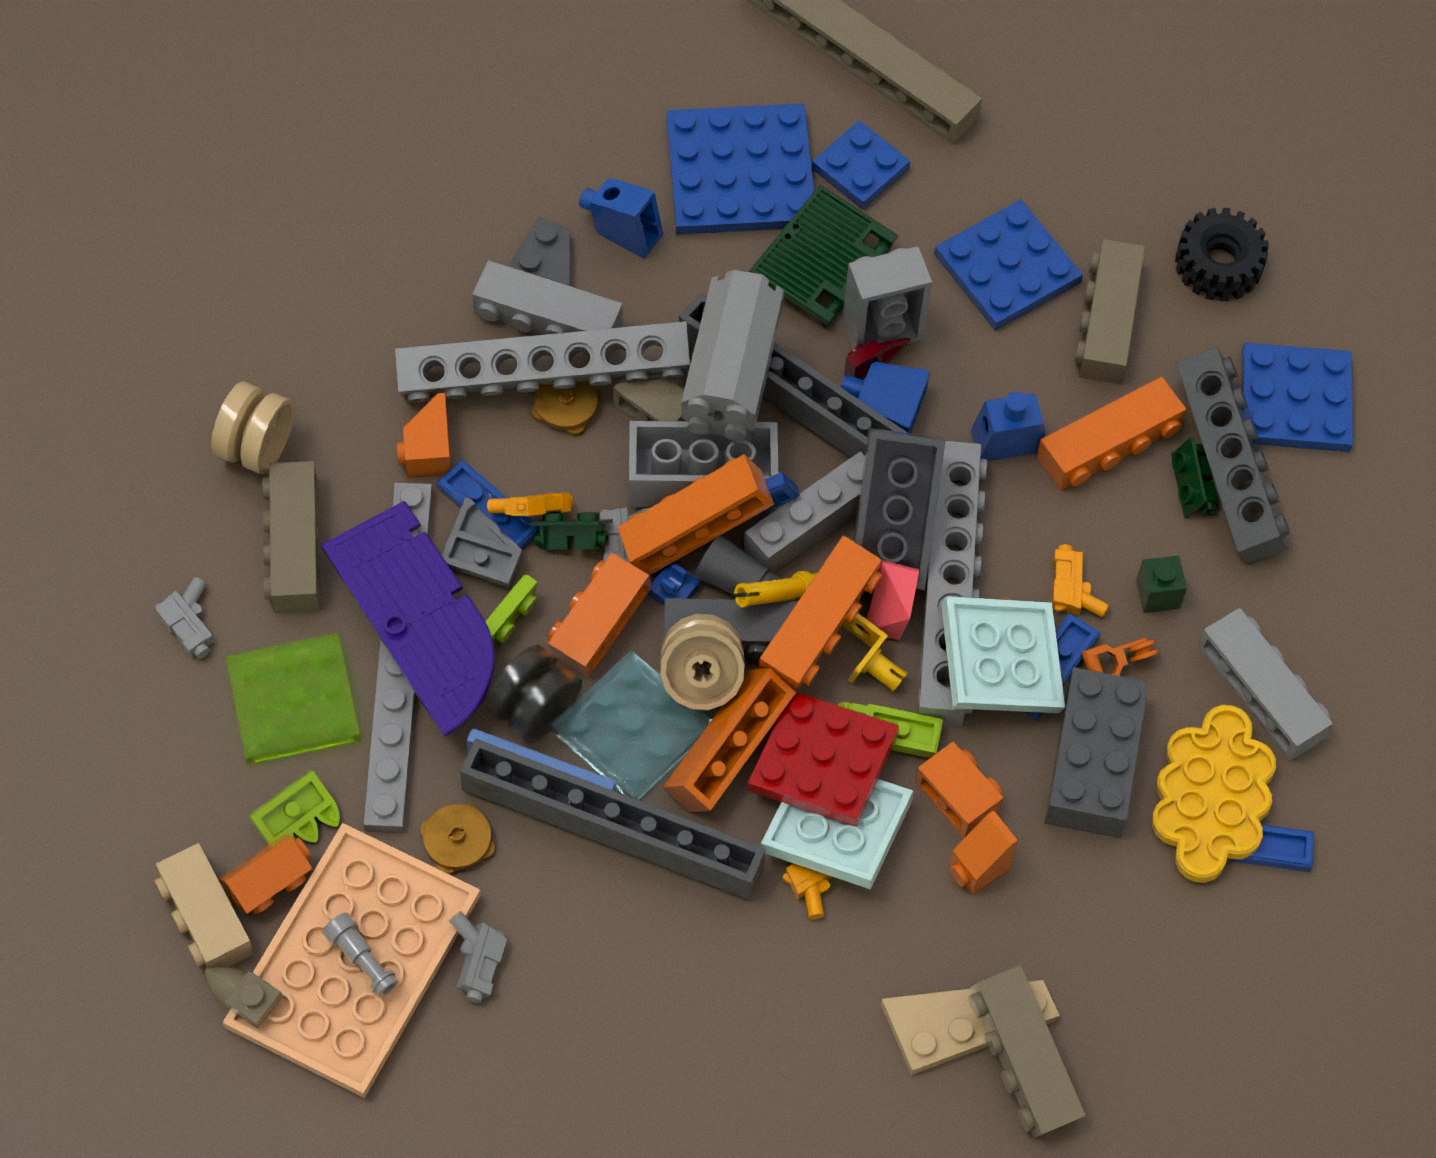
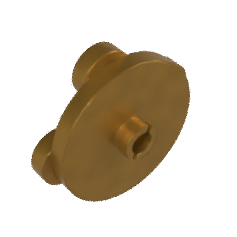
M590 381L575 382V387L569 389H554L553 384L539 385V390L535 392V403L532 405L531 415L539 423H546L553 428L565 430L570 436H580L585 432L586 424L594 417L598 405L602 401V394L599 388L590 385Z
M451 804L435 811L420 827L426 853L435 862L437 869L449 875L455 874L458 870L470 868L480 861H487L495 853V845L491 840L489 822L473 804Z

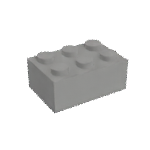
M918 246L908 249L898 248L888 254L876 257H861L848 264L842 322L852 349L858 345L865 346L874 339L879 344L897 338H910L911 341L909 343L923 340L932 280Z

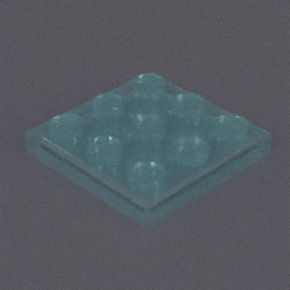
M631 650L551 724V731L600 775L614 780L615 788L619 792L639 800L689 752L711 722V719L701 710L690 709L677 703L665 690L660 674Z

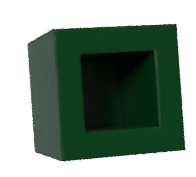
M1180 556L1143 559L1136 579L1143 613L1180 609L1187 590Z

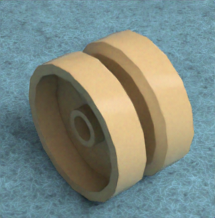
M245 381L237 383L227 395L216 418L211 439L212 454L231 463L241 460L243 467L262 475L269 472V463L278 462L290 437L295 415L294 401L276 393L265 396L262 388Z
M694 614L680 619L668 630L662 642L660 677L667 693L677 703L697 710H710L725 705L737 694L744 681L745 666L744 647L739 633L728 621L715 615Z

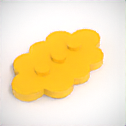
M1220 705L1212 708L1206 714L1202 728L1185 727L1176 731L1167 744L1166 758L1169 764L1160 771L1157 777L1156 791L1161 801L1153 811L1152 828L1155 835L1162 842L1177 847L1175 853L1176 866L1185 878L1194 882L1206 883L1215 880L1222 873L1227 858L1244 859L1257 851L1263 837L1260 821L1268 815L1272 805V794L1267 784L1272 780L1275 773L1276 758L1266 744L1251 739L1252 722L1249 716L1241 708L1233 705Z

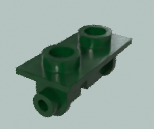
M1189 437L1171 454L1172 468L1175 471L1179 490L1178 497L1182 505L1184 518L1186 519L1197 510H1202L1204 515L1214 514L1217 512L1216 507L1219 505L1214 482L1203 481L1202 479H1209L1212 476L1202 444H1195L1194 437Z
M558 512L542 514L543 520L530 522V526H540V532H536L534 540L535 545L543 550L570 549V536H574V550H601L603 546H608L609 533L603 531V524L613 523V519H600V512L577 513V519H565V513Z

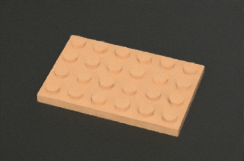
M342 823L253 971L255 975L281 991V1000L258 1029L231 1010L222 1022L224 1028L365 1098L459 935L449 922L450 918L459 911H462L468 918L481 896L480 889ZM348 913L358 925L357 931L372 948L371 955L385 972L392 970L395 973V977L399 982L387 995L379 997L376 992H373L370 989L373 982L359 964H352L339 946H332L322 932L325 926L338 915Z

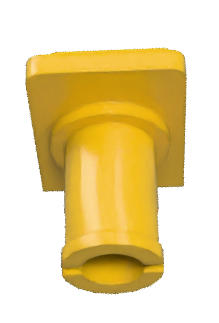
M858 613L851 624L844 622L843 627L871 647V649L853 671L848 682L853 684L861 672L865 674L867 671L894 692L908 672L903 671L881 654L882 649L880 647L888 635ZM856 624H859L862 627H864L869 632V634L860 630Z

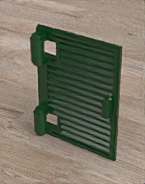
M819 185L749 272L764 275L769 279L768 286L775 291L776 286H779L784 290V297L817 318L822 325L828 326L831 325L844 308L848 264L861 257H876L887 254L898 238V235L824 186ZM870 233L879 238L878 243L873 249L863 243ZM823 292L832 297L831 302L826 308L816 302Z

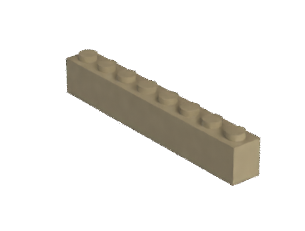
M747 0L950 143L954 144L979 119L982 98L972 88L960 84L946 70L934 66L924 59L921 53L908 48L898 41L891 32L882 30L872 23L865 14L856 12L846 5L843 0Z

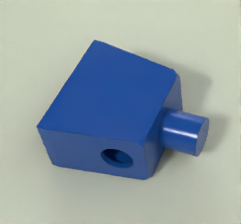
M610 178L604 182L598 191L586 188L580 196L579 206L592 212L597 233L641 258H646L664 234L655 192Z
M874 362L871 364L865 380L845 374L841 388L907 433H911L927 392L930 371Z
M1012 392L1005 398L988 400L983 404L971 428L973 442L981 444L980 458H986L987 461L1038 452L1040 439L1045 437V427L1036 394Z

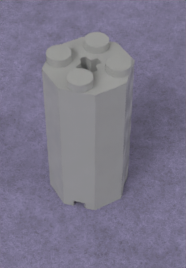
M731 270L726 272L725 278L719 280V275L711 278L681 401L682 418L688 422L687 428L692 433L698 435L709 433L725 436L733 441H743L746 439L748 432L755 431L784 299V290L776 286L774 291L768 286L769 279L762 274Z

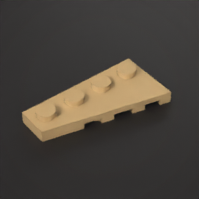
M1044 980L1029 982L1046 1024L1058 1021L1060 1015ZM970 989L881 999L882 1009L911 1075L988 1047L985 1040V1033L988 1030L983 1018H977L971 1008L969 995H972Z

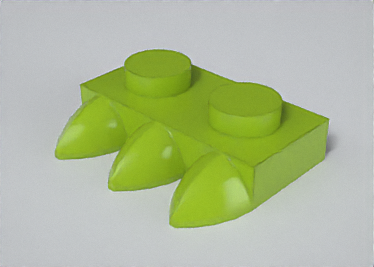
M313 770L306 772L247 816L267 845L282 835L292 836L295 840L293 833L305 841L316 843L318 841V827L314 819L315 816L324 824L334 827L339 826L340 820L336 802Z

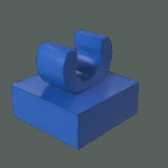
M671 563L665 566L653 581L652 589L648 596L664 606L665 598L691 599L700 588V580L694 578V576L690 575L687 570L679 565Z

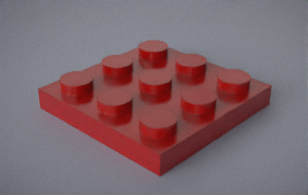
M796 692L778 717L748 781V791L857 827L897 739L899 725Z

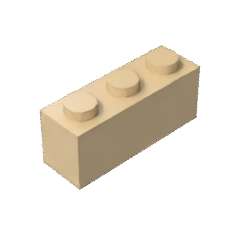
M199 843L156 863L160 878L154 880L156 887L164 901L172 899L177 909L171 912L172 918L181 934L189 932L194 943L188 945V948L198 967L204 964L207 968L230 967L254 955L251 942Z

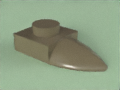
M209 967L205 969L207 982L216 998L226 1008L257 1029L282 998L281 991L249 970L245 973L229 967Z

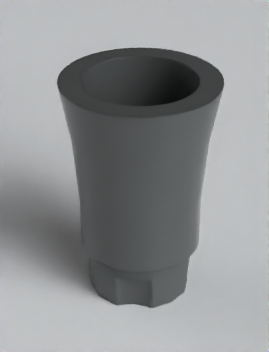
M723 534L716 537L709 546L694 575V578L715 585L736 597L748 595V593L734 594L735 587L739 583L781 579L779 576L769 572L770 568L746 554Z

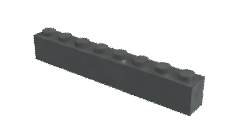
M700 293L679 316V322H687L690 348L693 350L707 296L703 293ZM774 344L763 398L849 457H853L860 451L865 456L869 428L907 433L778 344Z
M476 738L460 770L463 791L750 900L764 868L766 849Z

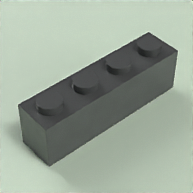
M665 598L664 638L668 630L682 618L694 614L715 615L728 621L739 633L744 647V657L753 661H759L798 601H781L742 608L737 605L735 600Z

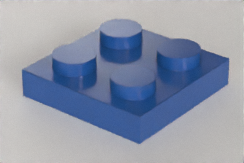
M859 120L812 161L811 169L863 210L910 169V160Z

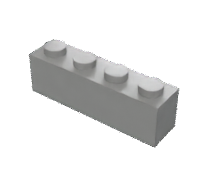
M490 260L487 261L472 293L474 314H478L487 321H499L512 325L521 332L530 331L539 335L610 329L620 328L623 322V303Z
M860 451L805 489L798 498L785 503L745 531L744 552L770 568L769 572L774 574L855 517L858 510L865 459L862 452Z
M1238 608L1203 630L1198 647L1289 761H1292L1326 739L1333 725L1328 710L1322 704L1315 702L1307 692V686L1303 679L1291 672L1284 663L1283 655L1279 649L1267 642L1261 634L1258 623L1252 617H1247L1242 609Z

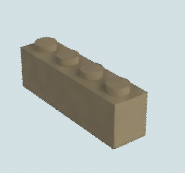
M1103 239L1100 252L1093 251L1089 272L1096 273L1094 282L1088 281L1084 302L1091 303L1090 311H1083L1079 332L1086 333L1085 341H1078L1074 362L1081 363L1079 377L1122 384L1127 365L1145 250L1143 245Z
M314 461L269 463V477L263 478L264 500H270V510H263L264 532H270V543L263 544L264 565L270 566V576L264 577L265 599L272 600L274 613L320 610L318 490Z
M1018 965L981 980L970 987L972 995H969L971 1008L977 1018H983L988 1030L985 1033L986 1043L990 1052L994 1056L998 1055L1004 1068L1001 1071V1077L1007 1091L1010 1094L1015 1093L1020 1108L1017 1109V1115L1023 1129L1026 1132L1031 1131L1033 1138H1036L1085 1117L1084 1110L1022 966Z

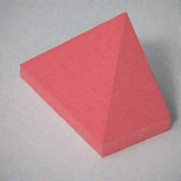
M882 560L879 573L883 574L874 589L866 619L888 635L887 638L900 640L911 617L919 569ZM863 627V632L869 633V632Z

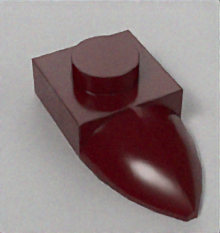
M897 338L880 344L874 339L865 346H856L846 357L844 376L846 374L863 380L866 378L872 363L887 364L908 345L911 339Z

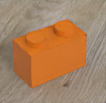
M954 741L917 769L916 785L963 838L987 814L993 810L996 814L1000 813L1004 798L1000 786L991 777L986 778L977 768V762L972 754L966 749L961 750Z

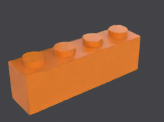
M1160 377L1040 439L1036 458L1059 490L1070 485L1076 487L1084 483L1091 474L1100 469L1106 471L1113 468L1120 462L1121 458L1131 453L1134 455L1142 453L1152 442L1159 438L1168 439L1174 436L1182 428L1186 408L1163 377Z
M743 454L738 458L729 460L724 466L707 476L696 479L691 485L681 491L663 498L660 503L648 510L633 515L630 520L617 528L630 563L650 576L775 504L761 469Z
M843 535L760 657L758 668L770 667L795 692L799 690L803 683L809 686L821 668L816 664L824 652L830 655L840 641L841 635L837 632L844 621L851 624L859 613L862 605L858 601L863 593L867 591L871 594L881 580L883 574L878 571L882 559Z
M770 667L748 670L744 675V681L737 694L725 705L721 706L662 788L688 812L711 811L796 692Z

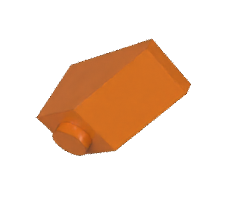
M438 393L403 427L404 442H397L398 465H406L407 478L441 476L451 470L445 393Z
M994 810L987 814L952 850L949 871L956 883L961 887L966 886L972 895L1010 870L1017 846V838Z

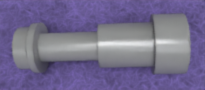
M348 913L338 915L325 926L322 932L332 946L338 945L352 964H359L373 983L370 989L373 992H376L379 997L387 995L399 982L395 977V973L392 970L385 972L371 955L372 948L357 931L358 925Z

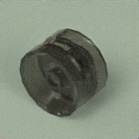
M539 644L534 645L513 659L497 677L485 701L486 709L499 721L504 723L511 721V731L525 743L532 744L548 735L571 710L582 689V679L565 666L557 668V658Z

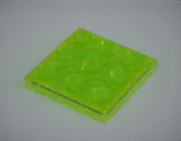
M338 633L226 656L247 764L361 740Z

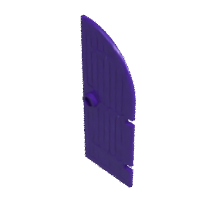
M403 501L321 544V547L441 734L445 737L460 727L483 701L489 689L494 671V644L484 618L470 597L465 595L455 600L452 596L460 592L463 587L428 534L423 532L416 537L412 536L411 532L420 528L421 524L407 503Z

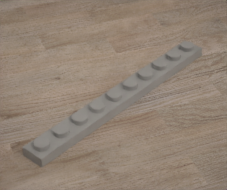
M395 482L393 506L405 501L421 524L420 528L411 532L412 536L416 537L423 532H426L429 536L432 484ZM381 639L364 830L404 832L415 692Z

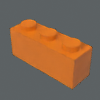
M611 553L606 561L601 560L595 566L590 577L592 581L586 590H580L576 593L569 606L571 611L563 622L559 620L555 623L548 635V646L551 654L590 678L652 589L650 576L614 553Z

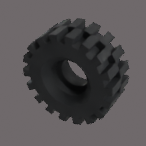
M1216 208L1208 209L1206 217L1202 212H1199L1195 215L1193 221L1189 220L1186 223L1184 231L1182 230L1175 255V262H1178L1176 270L1178 275L1183 274L1182 282L1185 286L1191 283L1194 285L1192 292L1197 295L1201 291L1206 292L1205 299L1213 300L1214 295H1220L1221 301H1228L1230 294L1234 295L1235 300L1242 298L1244 291L1249 294L1254 290L1255 284H1258L1261 279L1269 254L1267 253L1269 248L1268 240H1264L1266 233L1263 228L1255 230L1257 221L1251 218L1247 222L1244 220L1245 213L1239 210L1236 216L1230 214L1231 208H1223L1221 214H1217ZM1213 249L1225 250L1235 258V261L1228 264L1218 263L1209 257L1208 251Z

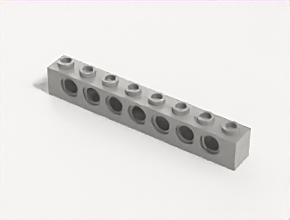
M686 321L395 349L398 392L403 398H408L409 402L413 403L430 401V396L437 395L438 393H445L446 399H461L467 397L466 392L481 391L483 396H495L503 394V389L517 388V392L526 393L538 391L539 385L553 384L554 389H569L575 387V382L590 381L592 386L611 384V379L626 377V382L647 381L648 375L662 374L664 379H677L684 377V372H689L691 364L689 328ZM657 345L663 349L661 358L653 362L644 359L645 350L650 346ZM622 349L626 351V359L618 365L610 364L607 358L612 350ZM579 352H585L590 355L589 363L583 368H575L571 365L573 356ZM547 355L554 359L553 366L548 371L540 372L535 369L536 361L540 357ZM506 359L517 361V368L510 375H502L499 372L501 363ZM477 362L481 365L480 373L476 377L469 379L463 376V370L467 364ZM434 366H443L445 370L444 376L437 382L428 381V371Z
M954 441L945 442L925 584L917 714L941 718L943 720L942 725L962 727L965 713L971 714L972 709L953 708L951 687L943 686L938 682L941 679L950 680L947 652L941 648V646L946 645L941 602L946 596L979 598V589H973V578H979L981 570V556H975V545L982 544L983 523H977V512L983 513L985 491L978 489L979 480L985 481L987 459L980 458L981 444ZM953 481H962V482H964L966 485H964V486H957V485L953 484L952 482H953ZM959 513L963 515L964 518H954L950 514ZM948 546H958L962 551H952ZM954 578L960 581V584L952 585L945 580Z

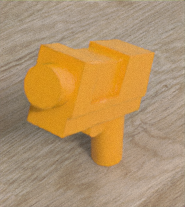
M548 493L489 499L487 509L490 514L505 513V515L532 516L546 514L547 512H569L574 501L570 493Z
M1067 544L1058 546L1053 556V568H1055L1052 586L1053 610L1056 613L1065 612L1080 615L1081 607L1103 618L1110 605L1090 595L1091 584L1089 582H1082L1083 552L1073 551V547Z
M794 863L786 868L785 874H783V882L790 884L797 900L805 896L809 919L816 920L824 917L821 894L829 890L831 884L828 880L832 876Z

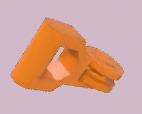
M1147 637L1114 648L1107 644H1102L1084 650L1081 653L1087 670L1104 673L1098 654L1106 652L1112 656L1115 664L1111 675L1120 676L1123 666L1128 665L1123 649L1126 648L1127 652H1135L1134 656L1129 657L1131 662L1149 658L1160 652L1158 648L1151 649V645L1156 643L1155 638L1147 640Z

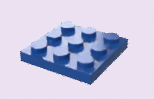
M1022 199L936 245L934 255L994 330L1081 283L1083 277L1081 271Z
M1244 343L1242 347L1241 389L1246 398L1248 408L1243 409L1246 420L1251 418L1256 428L1258 439L1253 440L1254 444L1350 452L1353 446L1352 351Z

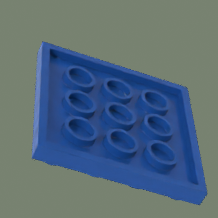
M804 103L667 110L666 120L676 234L784 229L814 192Z

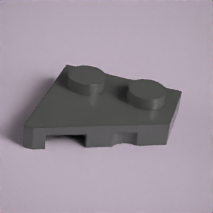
M538 216L510 262L509 267L570 286V229Z
M465 497L443 550L442 557L452 570L511 588L524 556L523 551L470 498Z

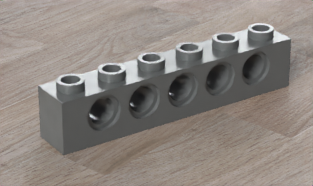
M1218 347L1177 362L1176 364L1237 552L1248 565L1288 550L1285 536L1290 534V530L1284 515H1277L1274 504L1280 502L1272 481L1266 482L1263 472L1268 471L1269 467L1262 450L1256 451L1253 440L1258 439V434L1251 418L1247 420L1245 418L1243 409L1248 408V404L1241 387L1235 388L1233 378L1238 377L1231 357L1224 358ZM1221 387L1217 394L1208 396L1212 389ZM1232 418L1227 425L1218 427L1223 419ZM1242 449L1237 457L1229 458L1232 451ZM1253 480L1247 489L1239 490L1243 482ZM1263 512L1262 517L1258 521L1249 522L1253 514Z

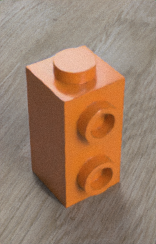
M282 835L218 880L240 912L248 914L252 911L256 915L274 903L272 896L279 891L285 889L286 892H290L307 880L304 874L313 869L307 861L311 854L299 837L294 840L292 836Z

